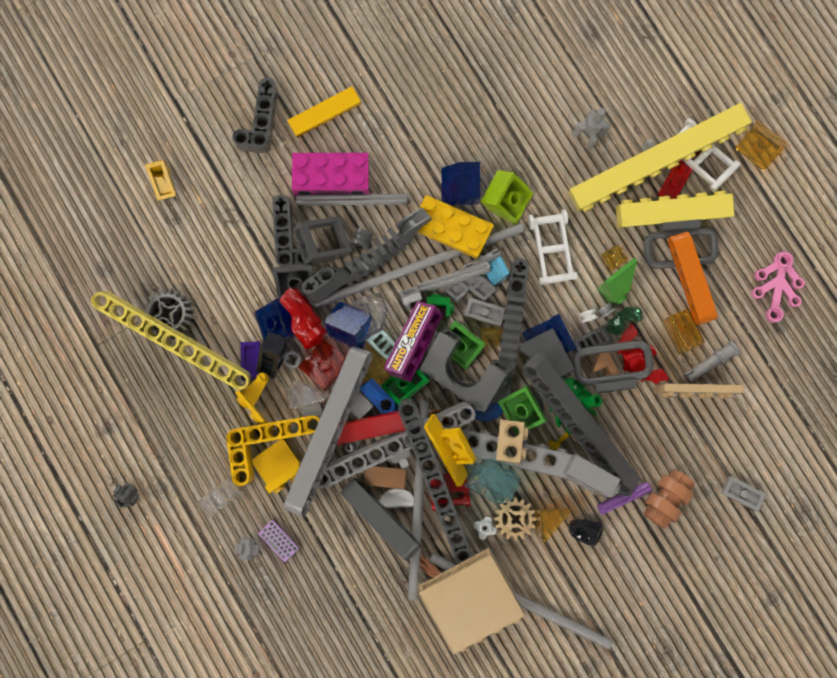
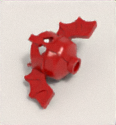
M632 323L627 329L621 330L622 338L617 343L633 341L636 338L638 331ZM649 345L652 351V356L657 355V352L653 345ZM635 348L617 352L623 355L624 367L622 370L624 373L627 371L629 373L639 372L645 369V357L642 349ZM663 369L653 370L647 378L641 379V382L651 381L657 385L659 382L669 381V377Z

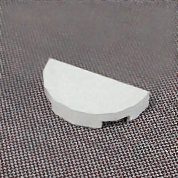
M393 488L385 492L379 501L386 508L413 507L414 497L405 489Z

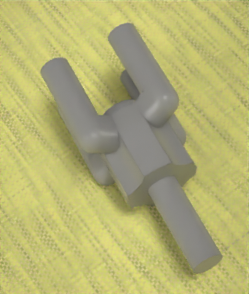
M599 108L597 112L595 109H591L585 122L577 123L572 133L574 137H579L582 131L589 135L590 139L586 144L588 150L594 147L598 140V135L604 137L611 126L609 122H605L604 114L606 111L604 108Z

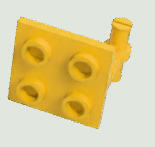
M259 373L257 379L243 391L238 390L235 392L238 395L236 400L243 408H249L251 411L249 415L259 424L269 423L255 406L263 389L269 382V377L266 373Z

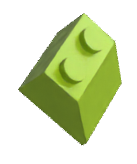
M497 170L480 202L490 212L517 225L533 192L514 172Z

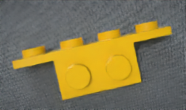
M433 414L424 425V429L457 487H461L468 475L463 464H474L477 458L461 428L443 429L436 414Z

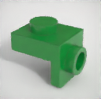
M432 294L431 297H427V304L437 308H446V319H450V314H454V303H450V297H442L441 294Z

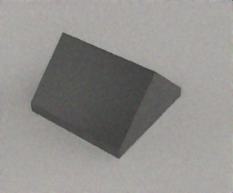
M312 264L273 268L278 301L289 288L298 289L308 299L302 291V285L308 278L314 275Z

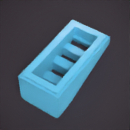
M500 256L490 264L491 271L485 273L493 286L504 282L509 275V271Z

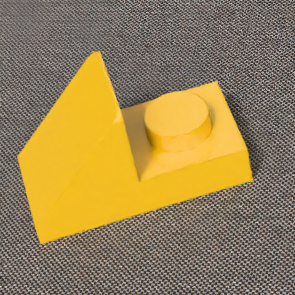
M160 160L145 164L157 200L176 196L177 193L170 177L171 170L166 162Z

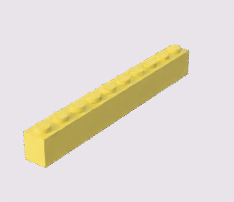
M739 103L571 188L568 194L578 212L581 210L587 212L594 208L593 204L599 201L601 204L611 199V195L615 193L620 195L628 191L627 187L633 184L636 187L644 183L645 178L649 176L654 178L662 173L661 170L667 167L669 170L679 165L678 161L682 159L688 161L696 156V152L700 150L706 152L713 148L712 144L716 142L722 144L729 140L730 135L734 133L740 135L748 130L746 127L752 122L743 104Z

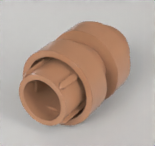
M675 469L668 476L663 475L657 483V487L661 489L657 495L651 493L645 501L648 507L644 511V516L663 529L667 528L670 522L676 523L682 514L678 509L680 504L688 505L694 496L691 491L695 486V482Z

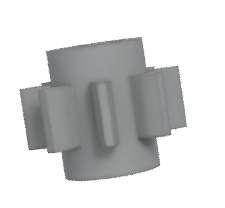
M241 538L240 543L235 544L234 553L239 554V559L254 560V555L259 554L260 544H255L256 539Z

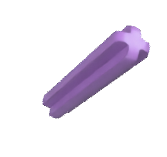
M644 482L635 487L631 496L619 494L598 504L597 509L600 514L604 515L652 492V488L649 483Z

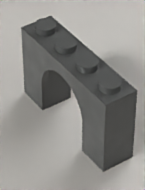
M445 328L440 331L419 370L427 378L434 379L440 383L442 388L454 392L459 399L466 400L472 404L474 409L485 412L491 406L512 369L495 359L489 364L479 382L467 383L460 380L452 369V357L462 337Z

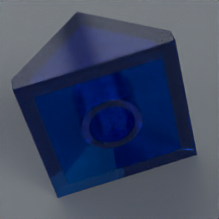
M340 301L324 320V324L330 338L350 347L355 346L363 349L372 315Z

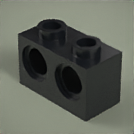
M272 332L268 333L259 348L256 372L266 373L268 377L275 378L284 361L287 345L286 338Z

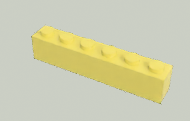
M726 191L714 192L712 196H707V192L697 193L695 197L690 198L688 194L677 195V199L663 196L658 197V201H652L651 198H643L637 203H633V200H622L621 204L616 205L617 228L734 216L733 194H726Z

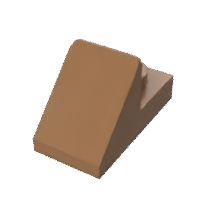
M609 352L596 355L589 373L591 374L603 368L605 371L603 376L619 374Z

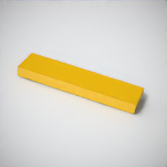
M351 86L288 119L287 122L296 138L357 107L361 104V100Z

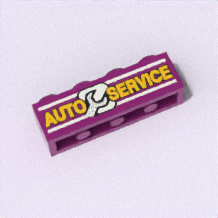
M417 301L412 309L411 315L404 325L403 331L383 368L393 377L408 382L412 381L444 316L436 306Z

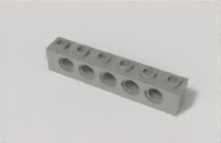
M461 426V430L468 442L471 438L478 439V445L471 448L476 458L567 480L568 475L564 474L563 471L572 456L568 454V450L557 448V451L549 450L547 445L537 444L536 447L529 445L530 442L524 440L523 448H526V453L533 451L537 455L534 461L530 462L525 459L521 460V464L497 462V450L489 452L487 446L491 442H495L498 445V437L491 436V432L480 430V433L472 432L473 428ZM547 456H554L556 459L555 465H546L544 462Z

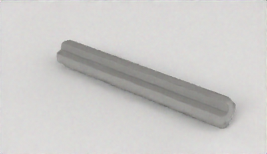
M486 261L419 283L418 289L421 294L488 273L491 271L489 262Z

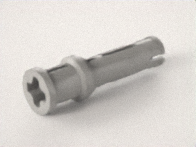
M729 341L722 349L715 350L711 357L685 372L684 376L691 384L715 367L727 364L729 359L741 355V352L733 341Z

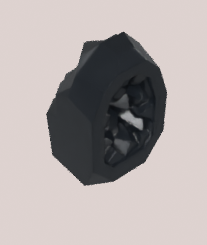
M574 519L569 523L568 528L570 535L575 540L590 546H596L602 536L604 525L588 519Z

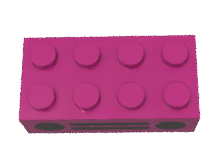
M292 153V191L294 196L369 194L368 153Z

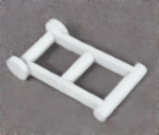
M688 118L684 122L685 127L679 133L697 125L696 122ZM715 145L710 150L701 152L694 160L685 161V159H682L711 185L709 188L713 192L741 165L737 160L733 162ZM711 152L729 166L717 180L713 179L699 166Z
M566 209L561 210V214L534 218L533 215H528L529 229L534 230L542 275L539 278L540 285L578 278L577 272L572 270L565 224H568ZM559 222L563 244L542 247L538 225ZM564 251L568 273L547 276L543 254Z

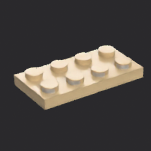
M662 384L654 386V394H660V398H672L678 395L679 398L698 397L699 395V399H710L718 395V399L737 398V394L744 393V385Z

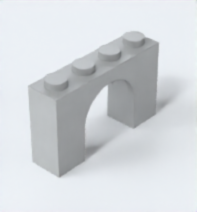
M578 455L571 456L563 471L564 474L568 475L567 480L594 495L611 498L620 489L619 482L621 479Z

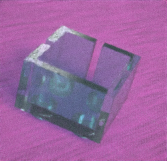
M486 459L473 466L464 486L477 494H481L483 487L486 486L483 497L499 505L513 499L521 478L517 477L514 471L500 467L499 463L495 460Z

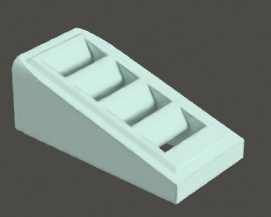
M381 327L376 328L365 340L387 361L394 349L395 342ZM379 335H381L382 337L376 343H374L373 341ZM386 340L387 343L380 349L379 346ZM390 346H393L387 354L384 353Z

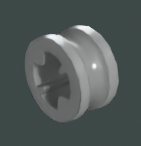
M609 302L597 312L602 314L601 318L603 319L615 311L616 307H612V302Z
M290 351L284 356V363L290 369H297L302 363V358L297 352ZM291 355L298 357L295 365L288 363Z

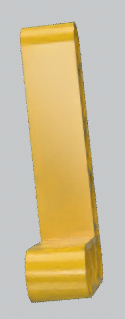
M306 416L230 430L226 440L233 482L238 486L251 484L254 480L250 445L314 434L315 430L310 428V422L315 419L319 423L320 417ZM293 423H297L299 426V430L296 433L291 431ZM274 426H277L280 430L279 435L276 437L272 434ZM256 429L260 431V437L258 440H256L253 437V433ZM236 433L241 435L239 443H236L234 439ZM239 452H242L244 455L242 462H239L237 459ZM242 471L247 475L245 482L240 479Z

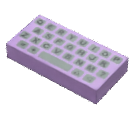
M273 519L258 533L284 562L300 548Z

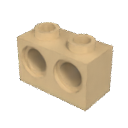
M500 420L496 454L497 462L521 464V460H525L526 448H523V441L528 439L529 428H525V422ZM513 427L518 428L520 431L519 435L514 438L508 435L509 430ZM510 447L517 449V455L513 458L506 455V451Z

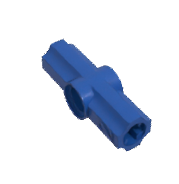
M373 378L366 381L360 388V391L382 414L399 411L398 405ZM388 399L390 407L384 410L381 408V402Z

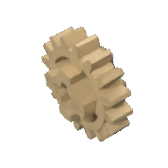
M513 497L512 502L507 498L505 499V505L499 503L500 510L495 509V512L498 513V516L493 517L494 520L498 521L495 528L501 527L499 534L506 533V539H509L511 536H513L514 541H517L518 536L521 539H525L524 534L531 535L529 529L535 528L532 524V521L537 520V518L532 517L535 510H529L531 504L527 503L524 505V499L522 498L519 502H517L516 497ZM515 505L520 506V508H518L517 510H511L509 508L510 506ZM509 512L511 514H514L515 516L519 515L517 519L519 520L518 522L520 524L515 522L511 523L513 519L511 518ZM503 513L506 514V522L504 523V525L502 522ZM526 513L528 517L527 524L524 523V516L526 515ZM519 528L521 531L511 532L509 530Z

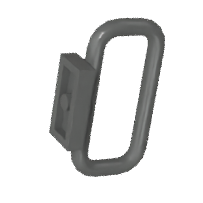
M701 219L658 224V231L650 233L644 240L645 261L654 269L675 268L674 260H653L651 243L655 239L669 238L688 231L691 236L707 235L710 238L711 254L708 257L699 258L701 265L710 264L716 260L719 252L717 234L710 228L701 227Z
M643 341L587 347L578 350L573 357L576 380L584 386L596 385L597 394L637 389L636 380L647 378L654 368L651 348ZM640 348L644 352L646 367L643 371L595 378H585L582 374L581 358L585 355Z

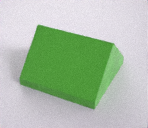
M455 320L449 330L462 337V340L452 360L466 370L486 344Z
M528 385L498 401L508 421L525 422V428H529V430L547 421ZM513 427L514 432L518 436L520 432L519 429Z

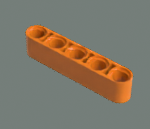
M686 231L669 237L668 245L694 322L697 325L716 320L717 311L690 233Z

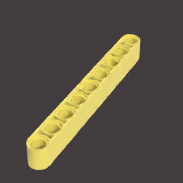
M103 291L97 292L92 296L91 304L95 309L231 387L243 390L251 383L252 377L247 370L115 294ZM102 295L107 300L105 306L102 305L100 302V297ZM119 305L124 308L123 315L117 312ZM136 315L141 317V325L135 323ZM153 325L159 328L158 335L153 334ZM170 335L177 339L176 345H172L169 342ZM187 345L193 347V355L187 353ZM204 355L211 358L210 365L204 363ZM221 365L228 367V374L221 373ZM238 375L245 377V384H240L237 381Z

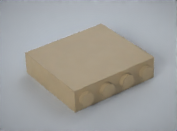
M489 548L419 585V594L453 654L467 650L470 645L484 641L487 636L499 633L504 627L516 624L525 617L520 603Z

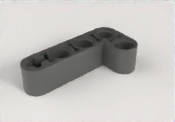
M265 77L259 82L252 130L238 129L232 135L235 145L241 151L266 153L271 147L278 90L272 78ZM265 104H269V105H270L269 108H267V109H262V107H263ZM262 122H268L264 127L259 126ZM242 137L247 138L243 143L238 142ZM259 140H265L264 144H257Z
M277 195L272 202L276 262L279 267L304 265V263L300 262L302 257L300 250L294 249L291 203L287 196ZM281 203H285V204L283 205V211H284V213H282V211H281V209H280V207H279V206H281ZM281 221H288L285 227H279ZM282 239H289V243L287 245H280V241ZM289 257L290 262L285 265L281 264L282 258Z

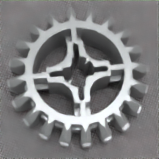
M162 289L161 295L158 292H154L155 298L148 297V300L151 302L149 304L144 303L147 310L142 311L163 323L168 322L172 328L179 332L183 330L187 333L189 331L186 326L193 325L189 319L195 318L194 315L190 314L195 309L189 307L192 302L187 300L185 294L181 295V292L178 290L174 293L173 289H169L167 293L165 289ZM175 300L179 302V305L169 307L165 301ZM159 306V313L155 316V311ZM167 310L171 312L169 313L170 319L166 317ZM182 313V318L178 323L177 317L179 314ZM155 325L152 327L153 334H159V328ZM170 335V338L175 340V337Z

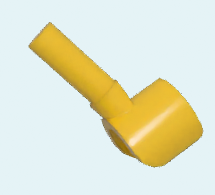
M565 432L556 443L550 440L547 444L549 450L557 451V448L560 447L569 434Z

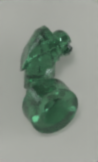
M626 307L622 311L617 312V315L607 321L606 330L614 335L624 334L627 325L624 321L640 322L643 318L642 309L639 307Z

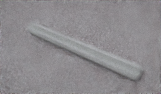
M319 194L296 196V204L298 206L406 205L408 203L407 194Z

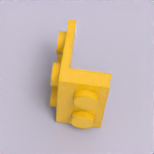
M282 439L252 459V464L267 485L265 486L268 493L275 492V494L286 488L284 484L291 480L293 483L301 465L286 441Z

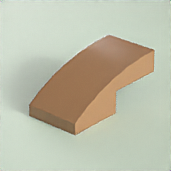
M373 466L365 470L364 485L406 489L407 469Z

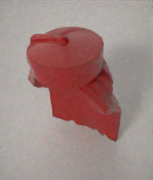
M289 288L282 295L279 302L291 314L292 332L304 349L310 350L316 345H320L328 330L321 325V319L314 312L309 300L298 289Z

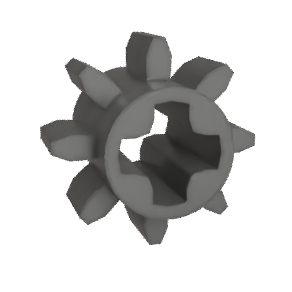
M126 483L123 487L118 485L113 491L114 503L121 508H126L128 505L133 507L138 500V490L132 484Z

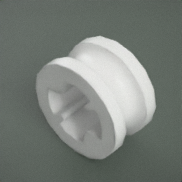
M596 309L579 314L580 317H583L582 323L598 319L599 316L595 314Z

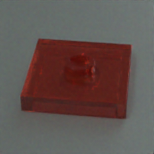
M322 339L320 345L313 349L298 368L326 391L338 378L346 357L325 339Z

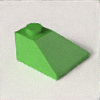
M633 258L597 287L608 302H612V305L615 302L619 305L628 298L625 294L631 289L637 264L636 258Z

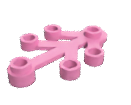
M784 251L775 255L774 263L764 269H759L754 274L757 281H763L768 277V274L777 270L776 277L763 286L756 287L751 291V296L754 299H759L767 291L774 288L771 308L765 314L766 319L772 323L782 320L784 316L782 309L779 308L782 290L788 297V305L794 308L799 306L802 300L795 294L793 289L798 290L805 285V281L798 276L792 267L793 256ZM781 258L785 260V264L781 263ZM759 272L763 273V278L759 277ZM786 273L792 279L791 287L785 279ZM796 280L800 282V286L796 285ZM756 290L760 292V296L755 294ZM793 298L797 301L796 305L792 302ZM771 312L775 314V318L771 317Z

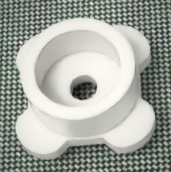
M488 516L484 520L474 523V528L477 529L478 537L481 540L486 539L489 535H495L497 531L491 523L492 519Z

